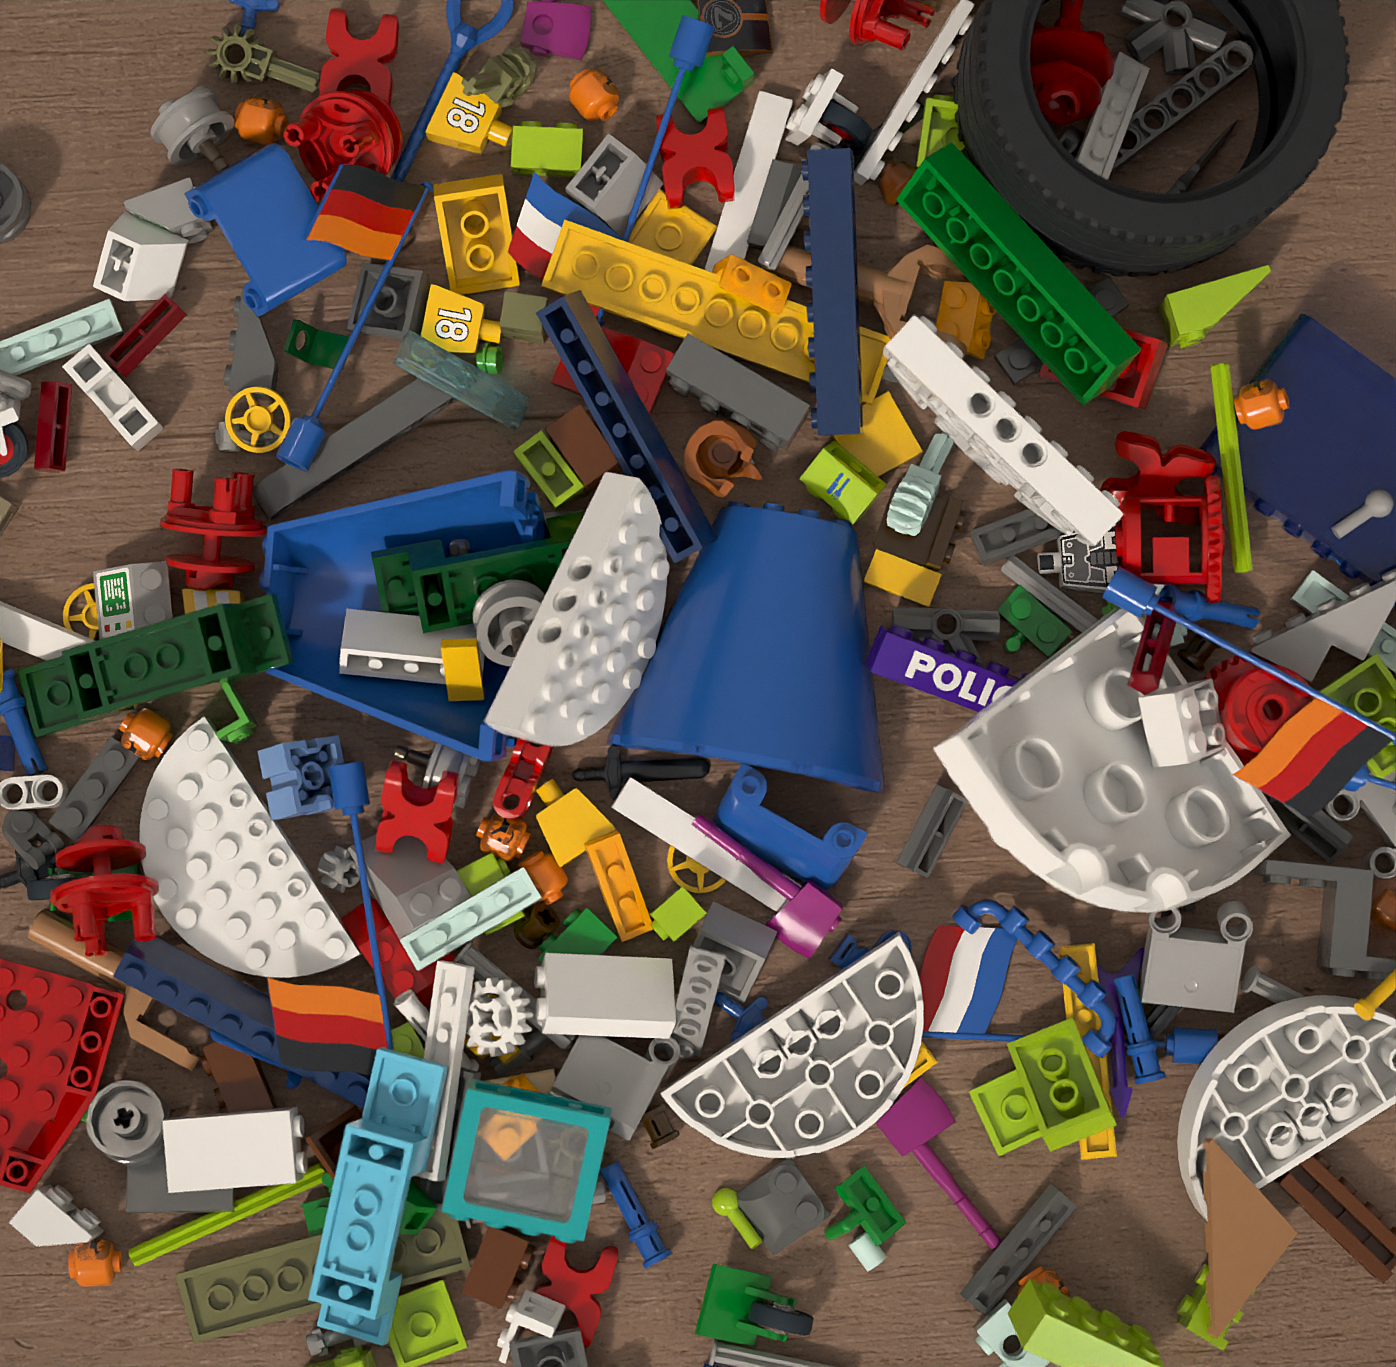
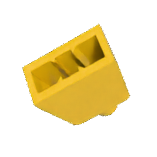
M551 779L536 790L547 808L535 816L559 867H564L586 851L584 843L616 831L613 824L577 788L564 795L555 780Z

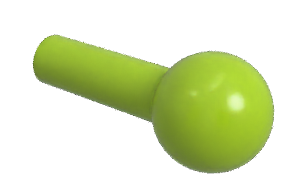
M731 1188L717 1190L712 1197L714 1211L721 1216H728L751 1249L761 1244L763 1240L739 1209L736 1191Z

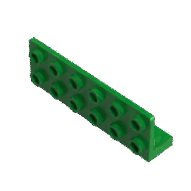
M602 0L672 90L679 68L673 66L675 59L669 57V53L682 15L699 20L698 9L691 0ZM732 46L722 55L705 57L702 68L695 66L693 72L686 70L677 98L694 120L700 124L708 118L707 110L709 108L725 106L754 84L755 73L735 47Z

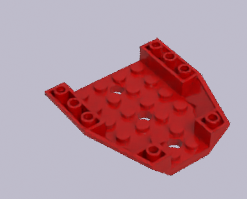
M0 958V1059L7 1064V1073L0 1079L1 1186L31 1193L88 1110L99 1088L125 994L94 983ZM14 990H21L27 996L26 1006L19 1011L14 1010L9 1004V996Z

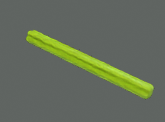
M1216 363L1211 365L1210 369L1233 570L1235 573H1245L1252 571L1253 566L1231 372L1228 363Z
M321 1163L309 1167L307 1172L303 1173L304 1179L296 1183L267 1186L236 1200L235 1212H210L130 1248L128 1251L129 1257L134 1266L142 1265L321 1184L322 1176L326 1173V1170Z

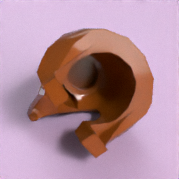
M727 420L713 421L699 427L689 439L684 451L685 471L697 485L709 494L725 497L736 483L731 479L733 477H748L756 480L763 478L762 473L752 458L757 443L749 430L739 423Z

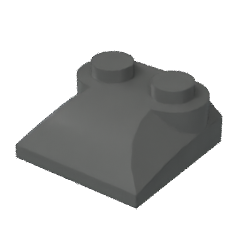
M362 263L347 325L348 331H353L384 265ZM391 267L360 334L395 339L404 344L416 341L421 336L431 286L429 274L421 270Z
M792 1158L784 1159L737 1193L740 1210L763 1240L772 1256L809 1230L816 1228L822 1221L831 1216Z
M580 1327L554 1332L552 1338L545 1335H537L509 1341L514 1367H589Z

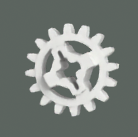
M487 978L486 981L474 982L475 989L471 990L465 1035L470 1036L467 1046H478V1054L480 1055L490 1053L491 1056H502L503 1053L515 1052L514 1045L525 1043L521 1033L531 1032L532 1029L529 1025L525 1024L526 1019L533 1017V1013L525 1012L524 1008L529 1004V998L520 999L519 996L522 988L511 987V980L509 979L499 981V978ZM496 993L500 996L499 998H488L487 995ZM490 1036H501L502 1039L495 1041L490 1039Z

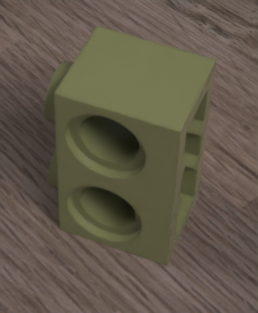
M505 291L499 324L503 338L544 344L545 336L548 334L536 312L548 306L547 297Z

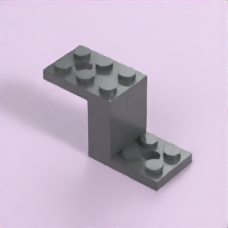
M1263 860L1255 867L1254 875L1264 876L1263 883L1285 885L1291 884V879L1299 880L1298 886L1324 888L1317 967L1327 968L1326 975L1354 977L1355 971H1362L1361 978L1385 980L1396 969L1395 959L1367 957L1374 870L1277 860Z

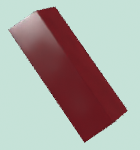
M164 294L104 357L124 377H127L187 314L171 298ZM169 305L172 307L148 333L144 332ZM141 334L143 338L116 363L115 360Z
M59 381L41 382L34 469L38 472L60 473L66 470L72 384Z
M1158 602L1159 605L1177 614L1172 602ZM1153 610L1151 615L1147 614L1127 684L1143 695H1147L1159 687L1176 621ZM1155 623L1160 624L1157 639H1151ZM1149 654L1152 657L1148 671H1142L1146 655Z

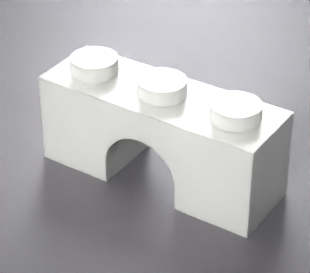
M90 344L62 366L136 451H139L164 430L162 425Z

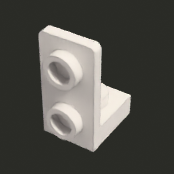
M526 1289L520 1302L513 1300L505 1321L510 1322L511 1325L510 1327H504L497 1346L503 1348L499 1361L506 1363L511 1353L509 1341L517 1340L521 1326L552 1338L566 1306Z

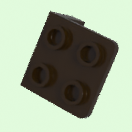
M899 484L894 485L874 540V548L909 562L939 571L942 563L949 564L956 544L950 543V539L954 529L960 531L965 520L967 511L961 509L964 500L953 496L946 500L936 496L929 516L920 533L916 536L905 535L887 526V513Z

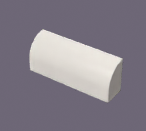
M346 609L339 673L446 684L441 641L443 639L477 638L474 624L423 633L419 616ZM479 646V653H480V660H481V667H482V674H483V666H484V656H485V654L483 653V651L481 650V648H480V646Z

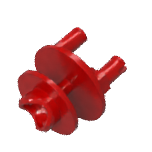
M821 0V20L827 24L835 23L844 13L851 0ZM855 0L850 19V40L858 46L877 40L900 51H904L909 43L911 31L886 20L902 17L928 28L932 20L922 16V13L934 17L935 7L917 0Z
M1060 0L1059 19L1055 22V26L1043 28L1041 23L1034 21L1031 35L1030 71L1034 92L1045 120L1054 122L1058 126L1070 124L1092 115L1098 105L1101 104L1102 88L1112 78L1114 72V57L1110 49L1104 44V35L1098 31H1082L1083 24L1080 18L1083 0H1074V3H1071V0Z
M362 90L328 92L315 98L306 106L300 119L286 127L288 129L284 131L283 135L289 145L298 146L304 166L316 180L310 188V193L316 201L323 200L340 164L367 167L387 176L390 168L395 164L400 155L403 142L400 122L393 109L379 96Z
M172 469L170 501H168L166 517L160 518V526L176 531L204 534L202 554H171L166 556V564L186 569L185 585L190 589L207 591L215 586L230 590L233 588L234 573L255 571V563L242 558L220 555L222 536L246 537L261 536L267 533V527L262 525V521L254 518L255 506L251 505L255 474L232 472V478L214 477L213 506H199L191 502L194 470Z
M113 825L89 827L82 837H78L75 845L62 849L55 856L56 866L60 869L72 872H93L94 876L76 879L59 885L50 892V902L61 911L73 913L74 940L85 942V955L88 957H92L94 952L95 957L104 956L109 953L105 924L108 923V918L124 911H132L136 941L144 942L156 939L153 898L159 892L158 881L154 878L138 874H112V870L125 868L142 861L146 857V847L137 841L124 840L120 828Z

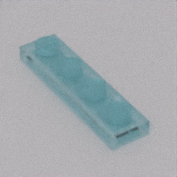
M410 330L404 335L393 362L396 366L514 431L521 425L531 397Z

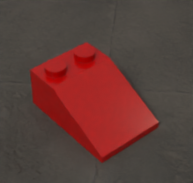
M601 327L651 417L666 382V368L674 357V353L641 339ZM560 360L551 384L581 396L563 361Z
M1122 328L1142 350L1114 383L1101 393L1100 396L1146 410L1168 343ZM1043 363L1039 376L1062 383Z

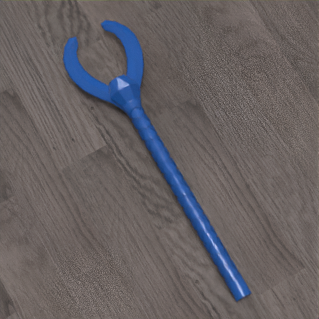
M447 0L446 15L451 34L449 57H447L444 63V67L435 82V87H433L430 97H428L425 104L426 106H424L421 116H419L412 135H410L398 161V165H396L393 171L392 179L398 182L405 181L410 170L409 168H411L414 158L422 145L423 138L426 136L425 131L453 72L455 73L460 60L472 48L489 40L504 28L512 15L513 0H502L501 7L496 16L479 30L468 24L461 23V0Z

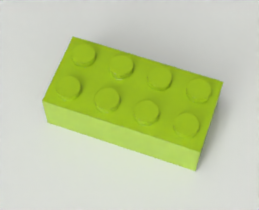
M1029 1279L1007 1313L1022 1348L1058 1366L1165 1367L1159 1357L1160 1352L1154 1347L1150 1339L1151 1335L1146 1329L1137 1324L1129 1326L1121 1322L1110 1311H1097L1084 1299L1078 1296L1070 1298L1048 1282L1040 1284Z

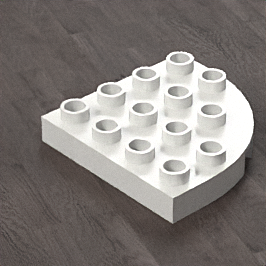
M1118 607L1099 619L933 749L948 770L951 779L959 786L974 810L987 825L992 839L1000 847L1008 849L1011 854L1032 872L1056 888L1100 907L1124 912L1148 913L1166 911L1188 905L1234 884L1253 870L1289 838L1291 834L1263 793L1232 775L1242 769L1244 765L1226 739L1225 749L1192 763L1152 767L1138 700L1139 697L1144 695L1127 685L1145 620L1143 617L1138 618ZM1152 633L1151 639H1157L1154 633ZM1149 654L1146 655L1142 671H1148L1152 657ZM1169 655L1166 658L1159 687L1154 691L1187 684V681Z

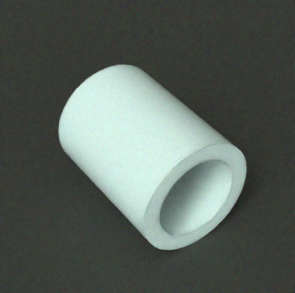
M866 1232L855 1238L848 1245L867 1272L887 1258L879 1245L876 1246Z

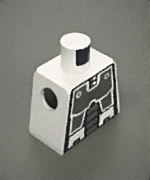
M1116 524L1095 546L1079 542L1076 538L1079 533L1075 532L1070 536L1062 535L1057 539V552L1038 553L1039 574L1059 573V586L1061 589L1104 594L1119 568L1118 557H1116Z

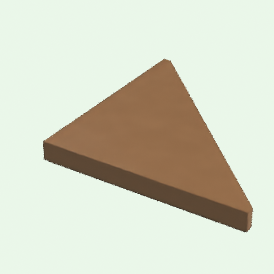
M1205 1138L1203 1149H1206V1171H1203L1204 1200L1207 1201L1208 1223H1205V1252H1208L1209 1275L1206 1274L1207 1304H1210V1326H1207L1211 1337L1218 1338L1298 1233L1214 1139Z

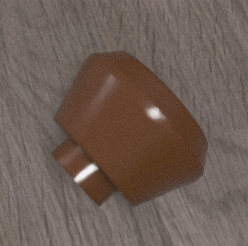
M891 161L879 173L881 180L878 182V187L887 205H899L896 198L917 168L904 161L898 164Z

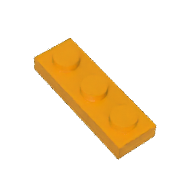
M616 830L584 843L618 939L624 942L653 930L650 925L652 921L620 833Z

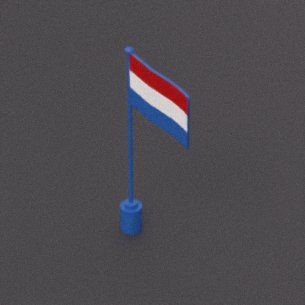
M682 15L669 53V57L675 59L673 66L678 67L679 70L622 238L596 215L555 192L534 171L507 251L529 273L541 280L544 279L564 219L626 242L629 241L686 70L693 72L695 66L702 68L715 26ZM590 306L598 323L602 326L605 323L602 321L605 311Z
M938 926L925 952L919 977L923 999V1038L1015 1041L1027 1036L985 1033L1000 1001L1010 956L1018 940L1017 937L1008 933L1004 928L979 927L974 934H970L960 926ZM1173 1027L1172 1034H1166L1165 1041L1155 1042H1157L1158 1048H1165V1055L1171 1056L1172 1063L1202 1064L1206 1056L1218 1043L1217 1029ZM1124 1039L1125 1047H1127V1045H1130L1129 1040Z

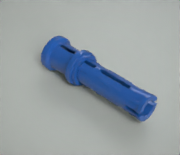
M1166 585L1159 593L1160 599L1158 602H1172L1177 614L1191 622L1204 618L1248 629H1254L1259 622L1257 619L1247 617L1249 615L1260 616L1259 610L1256 607L1220 601L1219 604L1209 603L1205 595L1198 590L1185 592L1180 591L1174 585Z
M14 669L3 671V691L0 692V716L5 718L24 767L25 775L34 776L36 772L32 765V760L35 762L39 774L48 770V767L45 765L23 708L26 707V701L24 697L20 696L13 677L16 673Z
M1135 974L1112 979L1130 1045H1127L1128 1049L1126 1051L1127 1055L1132 1056L1137 1076L1134 1078L1135 1085L1165 1078V1071L1160 1070L1156 1054L1158 1044L1154 1039H1151Z
M617 1161L600 1170L599 1173L605 1180L631 1230L628 1232V1238L630 1242H635L644 1259L642 1265L645 1269L673 1253L671 1249H666L657 1232L659 1227L657 1222L649 1220L620 1165V1161Z

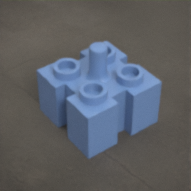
M339 735L316 738L310 741L301 740L281 743L258 751L263 779H271V789L273 791L267 792L266 795L272 821L297 817L303 814L311 815L335 810L328 767L344 763Z

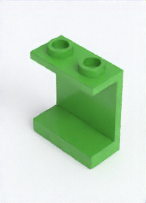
M233 681L219 682L240 719L217 731L215 734L219 740L226 743L234 742L236 745L253 736L254 734L251 730L257 727L258 724Z

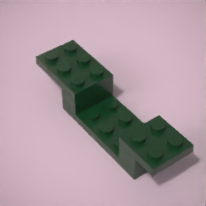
M586 511L545 518L548 539L445 558L441 538L372 551L371 556L382 612L404 615L419 613L423 633L473 624V610L478 598L485 590L499 582L506 580L526 581L537 586L546 595Z
M269 594L242 603H221L61 651V657L24 667L17 671L34 737L38 738L135 710V705L211 683L232 682L294 663L277 594Z

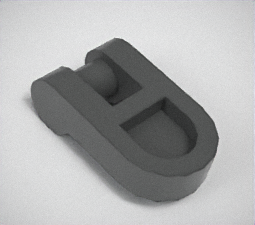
M30 809L10 810L5 815L2 824L4 837L33 869L37 870L46 863L48 856L51 854L56 855L65 848L62 839L56 833L51 832ZM35 838L41 842V845L38 847L30 844Z

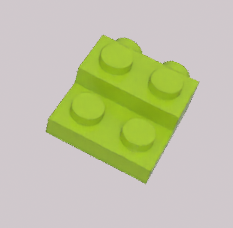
M934 95L933 99H926L920 131L917 169L926 157L950 142L961 152L965 147L963 141L959 142V130L957 122H955L954 114L958 110V104H954V98L950 96Z

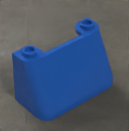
M271 143L251 153L184 193L188 199L189 208L196 217L205 221L216 220L250 277L251 281L244 285L243 298L246 305L254 311L257 317L324 280L346 265L347 259L343 248L325 241L303 240L319 207L287 152L276 143Z
M742 763L715 811L713 824L716 823L717 827L742 846L747 847L746 849L757 857L799 881L805 883L808 879H811L824 890L833 888L858 852L868 833L852 824L844 822L833 825L823 835L821 840L760 806L767 791V782L759 771Z

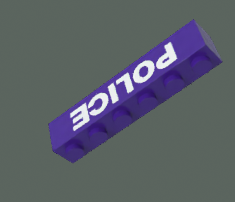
M893 624L891 629L880 626L865 662L866 667L873 673L977 712H981L1029 675L1022 673L1020 678L1008 673V667L994 661H990L987 666L977 662L976 655L962 649H957L956 653L944 649V643L931 637L925 636L924 641L911 637L913 633L911 630Z

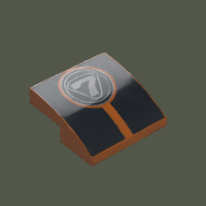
M697 0L699 20L715 26L705 57L722 55L732 46L735 47L741 56L772 53L766 0Z

